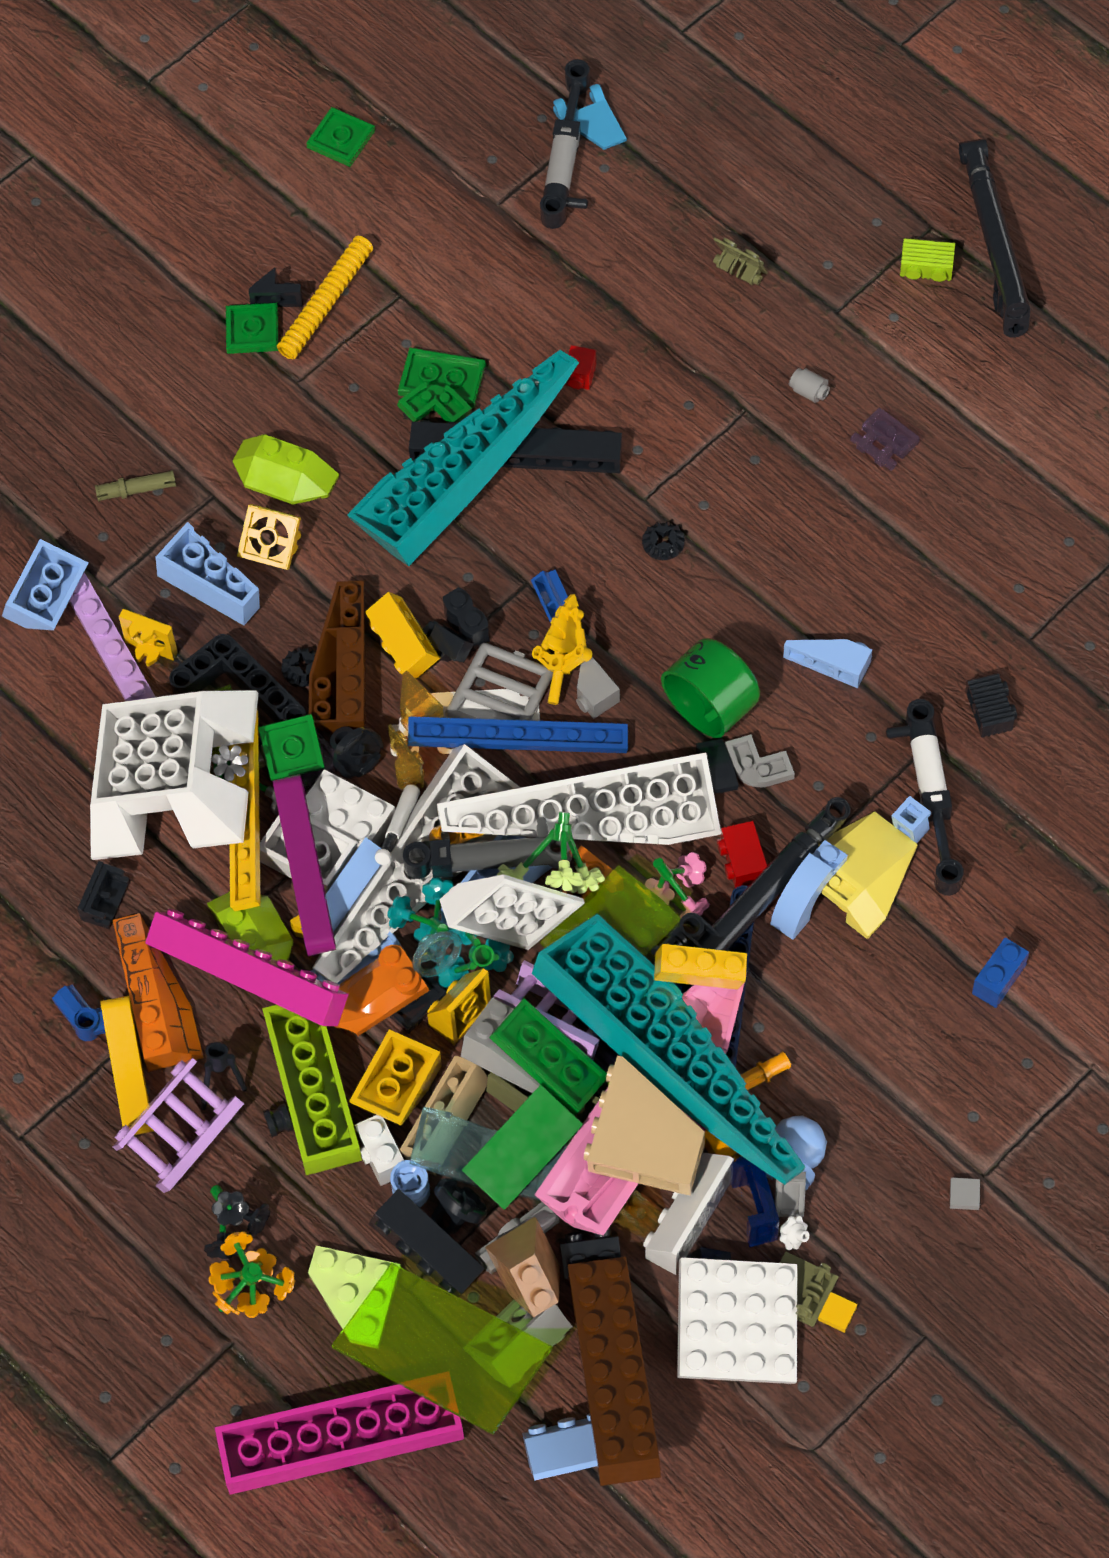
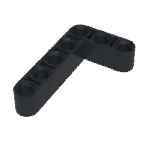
M227 634L215 636L177 666L169 676L172 693L177 695L202 691L225 673L242 691H257V705L275 723L306 716L303 706L238 642ZM223 649L229 650L226 653H220ZM201 666H209L206 669H199ZM242 666L247 667L244 670H237V668ZM181 682H188V683H187L186 685H184V686H179V685H178V684L181 683ZM257 684H264V686L260 688L254 687ZM276 701L282 702L279 705H272Z

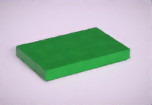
M409 347L398 388V395L405 396L425 382L427 385H439L442 387L448 385L472 408H475L486 362L482 359Z

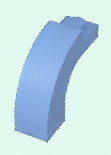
M826 840L822 842L813 854L809 853L783 890L775 906L770 925L793 940L809 922L812 908L818 896L830 879L847 861L848 855Z

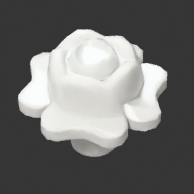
M799 1215L795 1218L790 1216L780 1227V1241L785 1244L787 1250L792 1248L799 1249L801 1243L807 1242L809 1239V1232L806 1231L808 1225L803 1222L802 1217Z

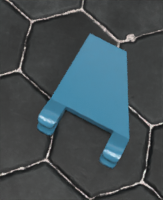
M600 85L590 86L591 92L589 96L594 104L576 110L575 121L580 122L581 135L603 150L627 141L604 97ZM562 98L553 101V111L560 120H565L566 104Z

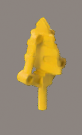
M575 594L569 595L564 600V605L559 606L555 612V617L550 622V629L541 646H536L532 651L533 658L539 660L549 671L553 672L548 703L558 705L564 674H570V671L592 658V650L586 646L585 632L581 626L584 612L577 608L579 605ZM549 649L555 651L554 654H551Z

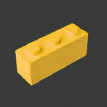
M387 592L365 611L370 620L368 622L369 626L381 637L383 641L381 642L382 647L388 654L392 655L396 661L394 666L400 674L417 679L440 659L402 597Z
M662 944L655 954L654 980L738 990L746 981L747 953Z

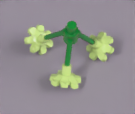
M559 811L558 822H555L554 829H551L548 836L524 863L521 862L515 869H510L502 864L498 867L499 872L497 873V875L504 874L523 880V876L529 870L530 864L552 840L561 842L559 871H551V875L546 877V885H550L552 888H559L562 885L564 891H570L571 893L578 891L579 894L587 891L588 887L591 891L598 890L600 888L598 883L605 880L599 868L595 867L588 871L586 863L582 862L573 840L572 824H569L570 813ZM567 842L577 864L575 867L577 873L572 872L570 862L567 860Z

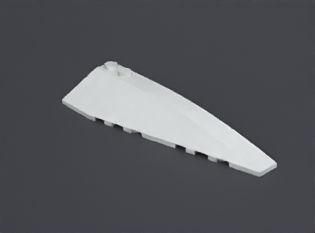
M465 744L454 748L414 806L399 840L392 849L391 862L388 865L379 866L333 932L336 950L321 953L312 969L328 981L338 983L389 936L387 935L389 931L394 933L398 929V927L393 929L389 926L390 919L387 916L388 910L393 906V900L397 896H408L412 911L415 913L427 903L422 892V886L430 883V880L433 878L432 870L428 876L422 879H413L408 876L404 868L403 850L408 844L413 842H422L430 849L429 834L433 828L440 825L437 804L521 787ZM441 831L442 840L450 839L448 832ZM483 834L464 843L493 841L497 835ZM415 858L411 862L420 863L424 859ZM462 871L452 872V873H453V877H441V879H442L443 881H444V880H450V881H451L453 878H455L457 875H459Z
M706 753L437 804L442 832L537 837V819L539 817L546 818L549 834L551 829H554L555 822H558L559 811L570 813L569 824H572L573 839L669 845L721 835Z

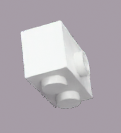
M375 1115L355 1124L357 1139L362 1147L360 1148L362 1160L365 1165L370 1163L380 1186L390 1182L393 1168L399 1162L404 1161L384 1118Z

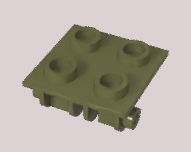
M714 237L713 240L723 251L721 255L717 254L713 260L716 267L727 273L729 272L731 275L736 273V278H741V280L750 285H759L762 280L761 272L768 274V271L763 266L764 262L759 259V255L748 249L742 252L737 248V244L729 239L723 238L721 241Z
M785 1252L780 1263L797 1264V1312L795 1313L797 1320L814 1328L820 1312L839 1276L830 1273L831 1267L827 1264L821 1263L818 1267Z

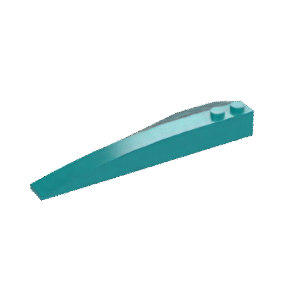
M562 350L557 351L532 369L533 374L522 380L520 378L512 384L514 388L502 397L500 394L496 395L490 400L492 404L484 410L477 409L445 432L444 438L441 441L431 442L423 448L425 452L414 460L409 458L402 463L403 468L394 475L390 472L384 476L347 516L391 555L407 566H410L475 498L513 454L579 364L578 360Z

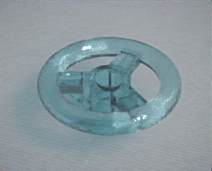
M441 931L422 938L413 956L412 965L414 971L422 977H434L448 970L460 956L462 950L460 936L453 931ZM453 942L454 947L452 953L445 960L444 956L446 954V949ZM430 960L437 964V967L425 969L421 966V962Z

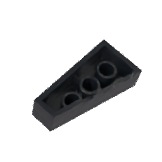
M399 1188L379 1208L368 1224L404 1256L413 1261L423 1274L432 1277L438 1282V1287L449 1297L453 1295L458 1299L485 1269Z

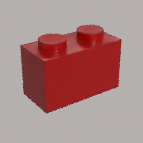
M754 821L721 828V839L717 840V846L720 855H725L727 864H724L726 877L728 880H733L735 888L744 885L749 886L767 867Z

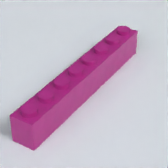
M168 909L167 912H155L145 942L146 944L321 1026H338L349 994L339 990L340 985L328 980L319 981L316 979L317 975L307 970L293 969V963L281 959L276 961L271 958V953L264 950L256 949L254 951L249 948L250 944L239 939L232 941L227 938L228 934L221 930H208L205 928L206 924L196 919L187 920L183 918L184 913Z

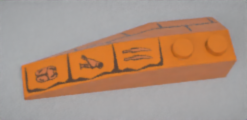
M138 913L114 919L113 924L148 1072L177 1065L181 1060L186 1062L192 1058L195 1060L204 1058L192 1007L161 950L145 943L149 929L141 914Z

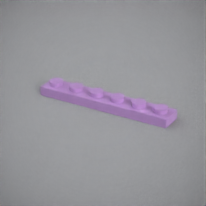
M84 573L69 600L73 610L124 700L132 701L154 698L153 691Z

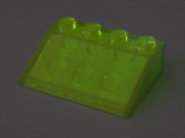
M618 865L599 884L600 888L592 891L584 899L585 903L554 928L540 944L544 948L548 947L591 917L599 914L646 957L651 952L653 946H658L668 936V932L681 918L660 897Z

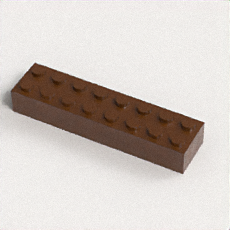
M626 1257L568 1264L571 1297L600 1486L661 1478L660 1458Z

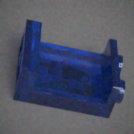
M742 1156L731 1164L732 1188L745 1185L750 1187L758 1213L748 1216L746 1237L749 1247L778 1240L779 1216L765 1172Z

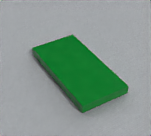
M525 998L519 1002L489 1037L574 1115L584 1107L606 1080L607 1073Z
M541 1084L462 1171L505 1210L584 1123Z

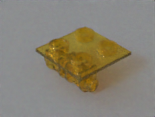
M388 725L391 749L398 757L395 761L398 787L404 790L407 785L419 784L422 789L425 788V772L422 769L423 759L417 751L412 752L408 748V741L400 730L396 732L391 725Z

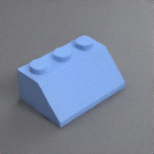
M40 539L5 604L2 617L24 628L54 630L88 562Z
M587 1414L586 1419L577 1421L573 1417L561 1419L557 1422L558 1425L547 1428L545 1424L534 1425L528 1428L529 1432L522 1433L529 1467L534 1480L597 1466L589 1414Z

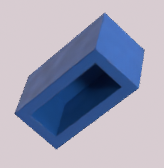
M1005 937L974 980L972 994L997 1008L1026 967L1029 951Z

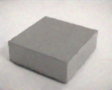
M951 1178L950 1209L979 1210L980 1179Z

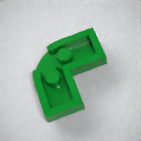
M426 382L420 384L401 398L397 404L413 422H418L435 410L446 422L458 423L469 415L472 407L450 386L427 385Z

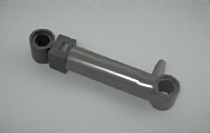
M539 817L537 819V838L450 844V839L430 841V849L422 842L410 843L403 850L405 872L413 879H422L428 876L431 870L433 878L453 877L452 872L498 869L502 864L508 868L517 867L521 862L524 863L548 836L546 818ZM552 840L530 866L549 865L552 868L559 869L561 852L556 853L552 850L557 847L561 848V842ZM567 842V860L571 862L572 852ZM415 858L424 859L420 863L411 862Z

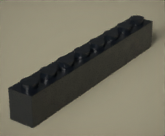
M412 422L409 441L410 458L414 460L425 452L423 448L431 442L441 441L444 438V433L457 423ZM533 427L502 467L620 474L622 433L611 430L599 432L586 429L563 430L561 428L543 429Z

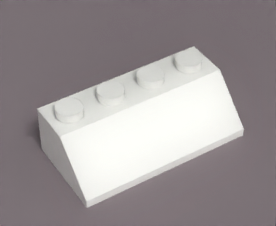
M702 1153L691 1196L673 1193L672 1199H674V1202L670 1208L665 1207L658 1219L659 1227L655 1233L651 1231L643 1244V1247H645V1259L675 1275L678 1273L679 1259L686 1258L733 1180L734 1158L726 1155Z

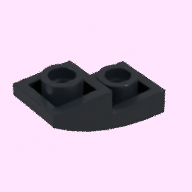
M723 739L696 743V753H706L714 794L738 790L734 767Z

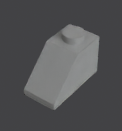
M592 657L589 661L581 663L576 702L584 713L588 712L595 719L620 702V689Z

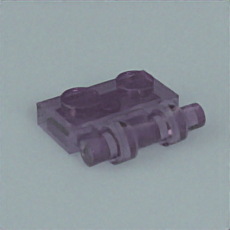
M879 407L862 424V430L867 434L862 437L855 432L851 436L850 441L857 445L856 449L860 452H866L875 459L874 462L880 467L885 466L892 471L896 467L897 462L890 457L895 454L903 459L919 443L920 437ZM877 440L885 447L880 450L872 443Z

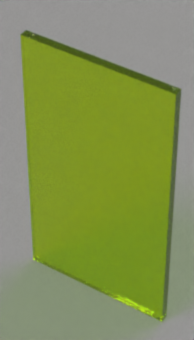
M392 1262L331 1345L332 1349L492 1435L498 1430V1427L553 1349L551 1345Z

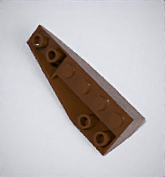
M337 581L309 674V715L312 714L316 729L330 735L341 727H350L353 730L366 727L364 581Z

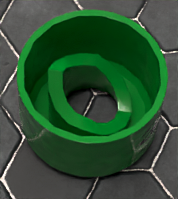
M711 638L697 641L661 675L664 692L675 709L693 727L713 738H721L758 703L760 698L758 682L748 665L731 648Z

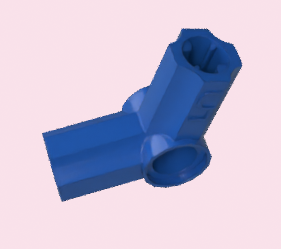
M73 985L64 986L52 997L55 1005L75 1029L78 1038L83 1041H92L100 1034L106 1033L101 1008H90ZM85 1021L93 1022V1025L87 1028L80 1026Z

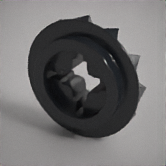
M657 521L655 525L648 526L642 536V545L645 552L657 560L675 558L682 552L685 544L684 533L680 531L678 525H671L669 521L666 523H659ZM658 536H661L662 538L668 536L669 543L663 541L658 544Z
M298 646L297 650L288 651L285 659H282L284 678L295 686H309V674L316 651L311 647L307 649ZM300 659H303L308 664L306 665L305 674H303V670L300 667H297L300 665Z

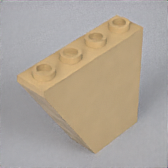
M617 1055L615 1065L610 1064L606 1077V1081L610 1082L608 1090H603L600 1096L599 1108H602L600 1117H595L591 1129V1134H595L592 1144L587 1143L584 1152V1160L587 1161L588 1172L691 1196L705 1144V1131L624 1057Z

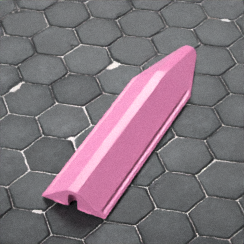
M745 982L738 990L694 985L683 993L682 999L687 1006L691 1005L697 1013L696 1019L703 1028L707 1027L712 1034L711 1040L715 1046L721 1047L726 1054ZM598 1101L534 1195L564 1222L574 1228L604 1235L638 1183L588 1172V1164L584 1160V1152L587 1143L592 1144L595 1135L591 1134L593 1120L595 1117H600L602 1108H599Z

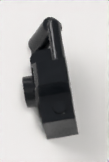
M429 621L422 630L440 657L439 660L446 662L453 660L464 663L473 643L449 627L441 625L437 621Z

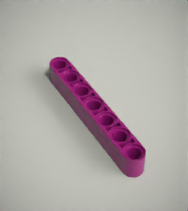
M301 775L273 780L307 954L312 956L336 950V943Z

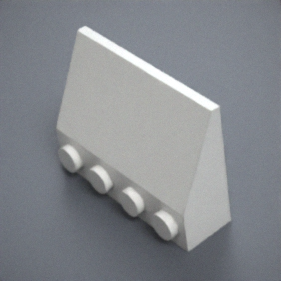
M504 874L458 883L439 899L449 928L526 950L532 948L585 903L583 898Z

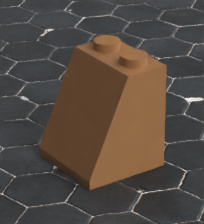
M533 1217L485 1247L508 1294L533 1318L559 1302L560 1264L536 1217Z

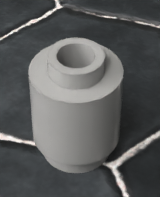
M807 368L796 369L789 382V386L793 388L794 392L814 403L820 400L823 401L830 391L828 380Z

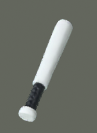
M407 785L402 792L385 834V841L381 849L375 854V860L380 865H388L391 862L392 849L399 840L420 795V790L416 785Z

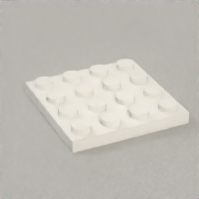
M680 1258L677 1378L795 1384L797 1382V1315L795 1314L797 1312V1264Z

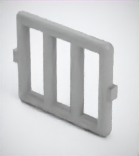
M482 643L447 707L445 716L447 718L478 719L458 711L463 700L468 699L518 720L530 721L552 680L553 672L549 671L542 664L526 659L524 653L516 650L514 653H511L491 644ZM487 655L538 674L541 678L534 688L481 666ZM479 677L527 696L530 699L523 710L474 691L470 687L475 678Z

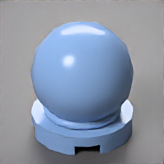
M803 1115L792 1116L781 1120L775 1127V1130L781 1138L787 1140L805 1165L803 1171L806 1172L805 1190H808L809 1185L815 1179V1173L812 1169L817 1167L824 1158L827 1141L822 1128L817 1122ZM765 1172L766 1176L772 1180L773 1177Z

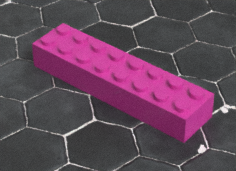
M450 1372L215 1427L226 1486L230 1495L464 1439Z

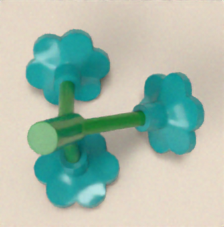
M432 878L430 883L422 886L425 901L435 905L434 917L430 919L416 915L412 911L408 896H397L393 900V906L388 910L389 926L396 929L397 927L403 928L407 921L415 920L421 922L420 928L416 929L413 935L414 939L418 942L419 949L423 952L430 950L433 953H439L443 948V944H446L449 940L448 927L440 921V909L442 906L439 899L454 887V883L450 880L443 881L441 878Z

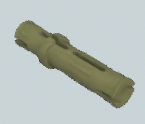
M170 470L168 472L126 480L118 478L116 482L95 485L97 500L100 502L101 500L117 497L126 499L127 495L176 487L173 470Z

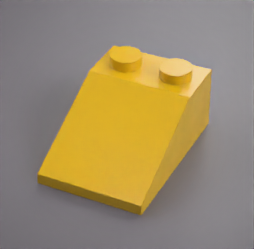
M484 968L465 974L459 981H453L446 991L447 994L440 1001L436 1000L428 1009L429 1026L454 1046L466 1034L491 1000L489 974Z
M389 1029L354 1091L350 1103L402 1126L429 1090L441 1068L440 1051Z

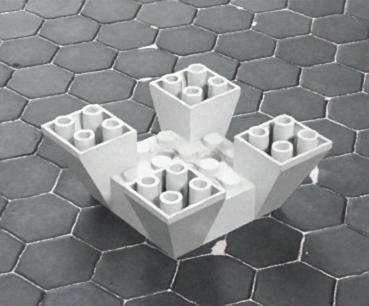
M199 691L102 704L90 804L92 860L142 855L147 813L170 810L174 811L192 848L244 843L249 792L244 788L210 774L212 747L254 742L258 703L257 691Z

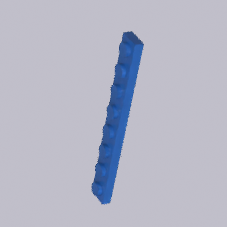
M408 717V746L456 748L465 744L469 748L627 753L628 724Z

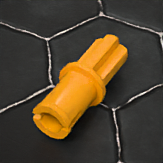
M784 1052L763 1063L757 1062L756 1067L741 1074V1077L746 1082L745 1088L749 1090L764 1081L766 1083L770 1082V1078L786 1069H790L791 1063Z

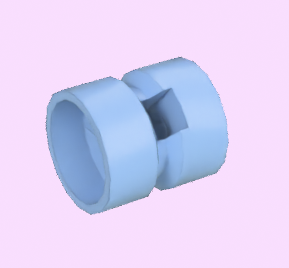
M404 1160L393 1168L390 1175L392 1193L394 1194L399 1188L418 1207L423 1206L430 1196L428 1173L425 1167L415 1160Z

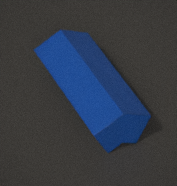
M556 570L550 572L542 571L531 579L550 622L555 617L556 610L559 606L564 605V600L568 597Z

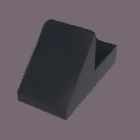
M273 268L249 288L250 304L277 303L278 307H302L303 304L301 284L289 282L278 284L276 268Z

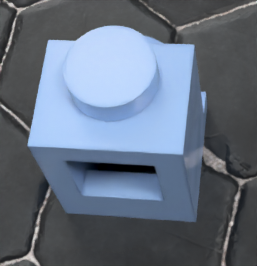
M909 796L893 813V825L912 841L918 843L930 829L928 817L931 815V811Z

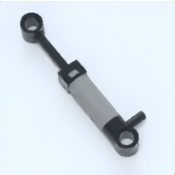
M580 59L571 60L565 66V87L569 91L565 120L555 119L543 198L540 201L541 222L550 229L559 228L565 223L566 207L587 209L588 207L587 199L568 197L576 152L579 149L581 138L580 122L575 121L579 94L585 93L590 87L589 65Z

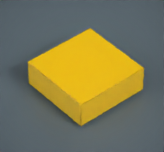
M830 1292L820 1312L818 1321L845 1333L858 1304Z

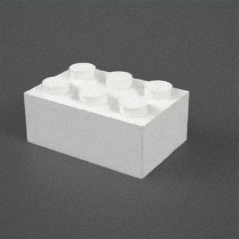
M325 769L306 795L310 817L357 841L355 851L365 837L379 847L386 838L385 834L395 812V806Z

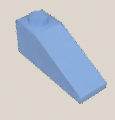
M848 639L786 640L783 658L858 688L871 663L872 649L861 642H853Z

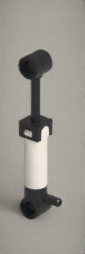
M916 699L909 703L907 707L906 726L887 728L886 736L888 739L910 737L921 798L920 804L931 811L928 822L933 821L940 857V863L936 867L934 886L939 893L951 896L959 892L962 887L964 869L957 860L951 859L944 820L951 818L952 803L950 792L947 790L934 722V707L925 699ZM922 715L925 719H917L914 716ZM948 874L954 876L955 879L947 880L943 876Z

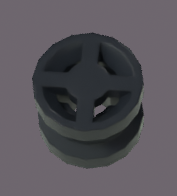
M285 1103L279 1105L273 1111L269 1109L263 1111L272 1138L278 1136L281 1131L290 1132L294 1130Z

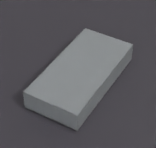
M801 1172L785 1185L776 1179L775 1207L779 1217H796L797 1215L804 1217L806 1172Z

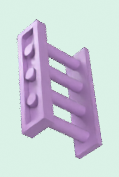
M524 960L516 982L519 986L510 995L499 989L493 998L515 1008L529 991L543 997L542 1001L535 1008L587 1056L594 1060L600 1040L596 1038L598 1035L591 1028L584 1032L572 1026L578 1016L532 975L534 965ZM554 1003L569 1010L561 1020L546 1013Z
M193 1058L186 1062L181 1060L170 1072L173 1075L172 1079L130 1127L127 1125L123 1126L114 1137L118 1140L113 1146L116 1151L122 1149L127 1144L159 1173L158 1177L160 1180L155 1186L163 1193L170 1191L244 1105L236 1096L228 1101L225 1098L222 1100L190 1071L197 1062ZM181 1080L187 1083L214 1108L213 1112L216 1115L210 1122L199 1118L171 1092ZM163 1101L196 1130L195 1133L198 1136L191 1144L188 1141L185 1143L152 1114ZM144 1123L177 1151L176 1155L179 1158L173 1165L170 1163L165 1164L134 1136Z

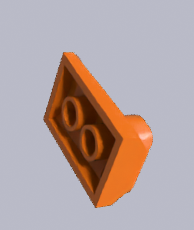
M400 944L386 946L381 950L379 958L339 984V990L349 995L339 1024L334 1027L352 1031L359 1036L430 991Z

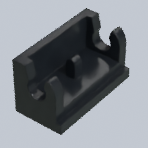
M98 861L77 908L81 921L110 929L130 883V879L123 876L124 870Z

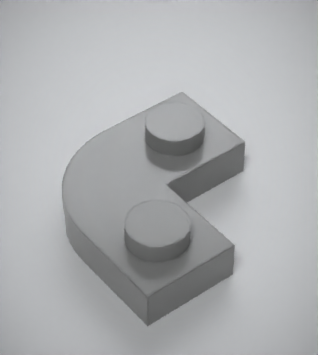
M752 735L725 742L735 774L743 783L752 787H767L794 779L795 773L786 751L760 758Z

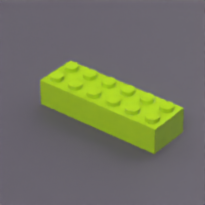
M278 1005L262 1008L306 1175L362 1161L360 1147L327 1026H321Z

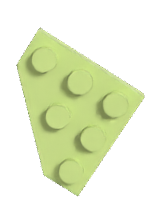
M316 1245L308 1271L309 1277L319 1290L334 1318L343 1329L350 1344L379 1350L400 1275L401 1264Z

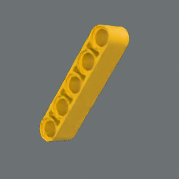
M124 996L103 1000L100 1003L122 1126L127 1125L130 1127L149 1105L130 997ZM144 1123L134 1135L154 1132V1130Z

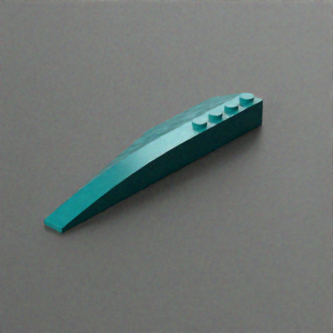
M599 914L591 917L538 953L532 975L677 1107L738 1154L784 1185L804 1171L805 1165L787 1140L781 1138L776 1132V1125L770 1117L767 1118L759 1108L761 1103L754 1094L750 1095L745 1088L746 1082L721 1047L715 1046L711 1040L712 1034L707 1027L703 1028L696 1019L697 1013L691 1005H686L682 999L683 994L673 982L655 981V966Z

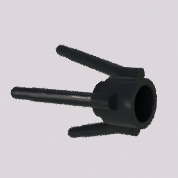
M221 1042L210 1043L205 1050L204 1084L209 1088L211 1072H222L227 1066H230L242 1091H247L245 1081L236 1065L235 1055L229 1054L227 1046ZM201 1098V1109L205 1110L207 1101Z

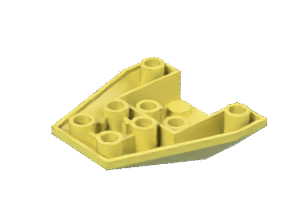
M876 812L835 832L827 840L848 856L847 861L821 891L824 896L847 913L846 923L867 939L886 920L918 846L916 842L912 841Z

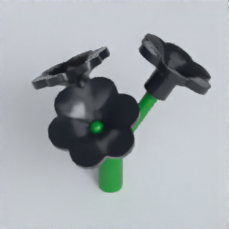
M215 1185L210 1190V1193L216 1200L212 1204L211 1209L217 1215L220 1233L217 1234V1241L204 1246V1251L211 1258L230 1259L232 1256H237L238 1253L225 1255L224 1251L220 1249V1246L225 1243V1239L228 1236L226 1225L232 1224L237 1226L244 1219L249 1222L247 1226L248 1234L254 1238L257 1233H261L264 1229L271 1211L268 1210L269 1205L266 1203L252 1211L249 1209V1205L243 1201L242 1193L239 1191L229 1193L223 1191L219 1185Z

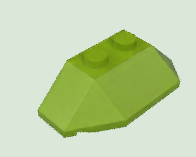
M265 434L243 440L233 459V464L245 488L290 504L308 502L320 497L321 499L328 498L339 478V473L313 451Z
M230 892L207 903L221 931L228 934V939L232 941L234 939L245 941L250 944L249 948L254 951L256 949L267 951L272 954L271 958L276 961L278 959L289 960L294 942L268 896L260 895L261 906L240 911H234L230 907Z

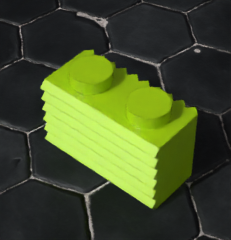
M904 238L900 276H906L909 279L931 278L937 282L950 281L952 279L955 243Z

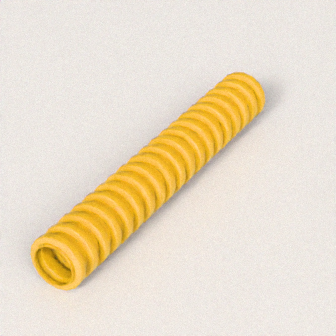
M355 236L353 238V242H350L348 248L345 249L340 259L336 262V265L333 266L332 271L328 273V277H325L323 283L320 284L315 294L312 295L311 300L307 302V306L303 308L298 318L295 319L294 324L290 326V330H287L281 342L277 344L278 351L284 357L292 360L296 359L302 347L306 345V342L309 341L311 335L319 327L323 318L328 314L327 312L331 310L336 300L339 299L340 294L344 292V288L349 285L348 283L351 282L357 271L361 268V265L364 264L369 253L373 251V245L368 239L362 236Z

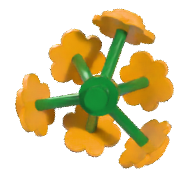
M246 1232L230 1234L225 1239V1243L220 1246L221 1251H224L225 1255L238 1253L244 1265L242 1270L235 1272L233 1268L229 1267L227 1261L212 1263L209 1269L211 1273L209 1283L214 1285L215 1291L212 1294L218 1299L215 1305L219 1307L218 1310L220 1312H225L227 1315L231 1311L237 1315L240 1312H245L247 1317L254 1318L259 1313H266L267 1305L270 1302L268 1295L260 1294L256 1290L257 1282L263 1280L275 1284L274 1295L277 1296L278 1300L283 1301L286 1295L293 1290L295 1280L294 1271L288 1267H284L282 1273H278L276 1278L272 1277L274 1273L272 1267L276 1264V1257L273 1254H267L264 1248H259L257 1251L251 1250L245 1254L243 1250L253 1240L252 1235ZM240 1277V1283L226 1299L219 1295L224 1294L226 1290H232L234 1286L232 1281ZM245 1285L250 1286L249 1293L239 1294ZM238 1295V1305L236 1309L230 1303Z

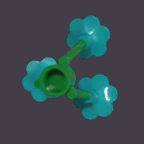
M448 927L449 938L452 943L473 944L469 951L470 962L465 964L464 959L460 956L453 958L451 955H444L441 958V963L435 966L434 972L439 977V984L446 988L453 981H459L465 974H468V970H474L477 966L484 967L486 970L494 969L497 972H502L506 969L507 964L513 961L514 954L509 950V944L487 939L486 943L483 944L476 938L477 935Z

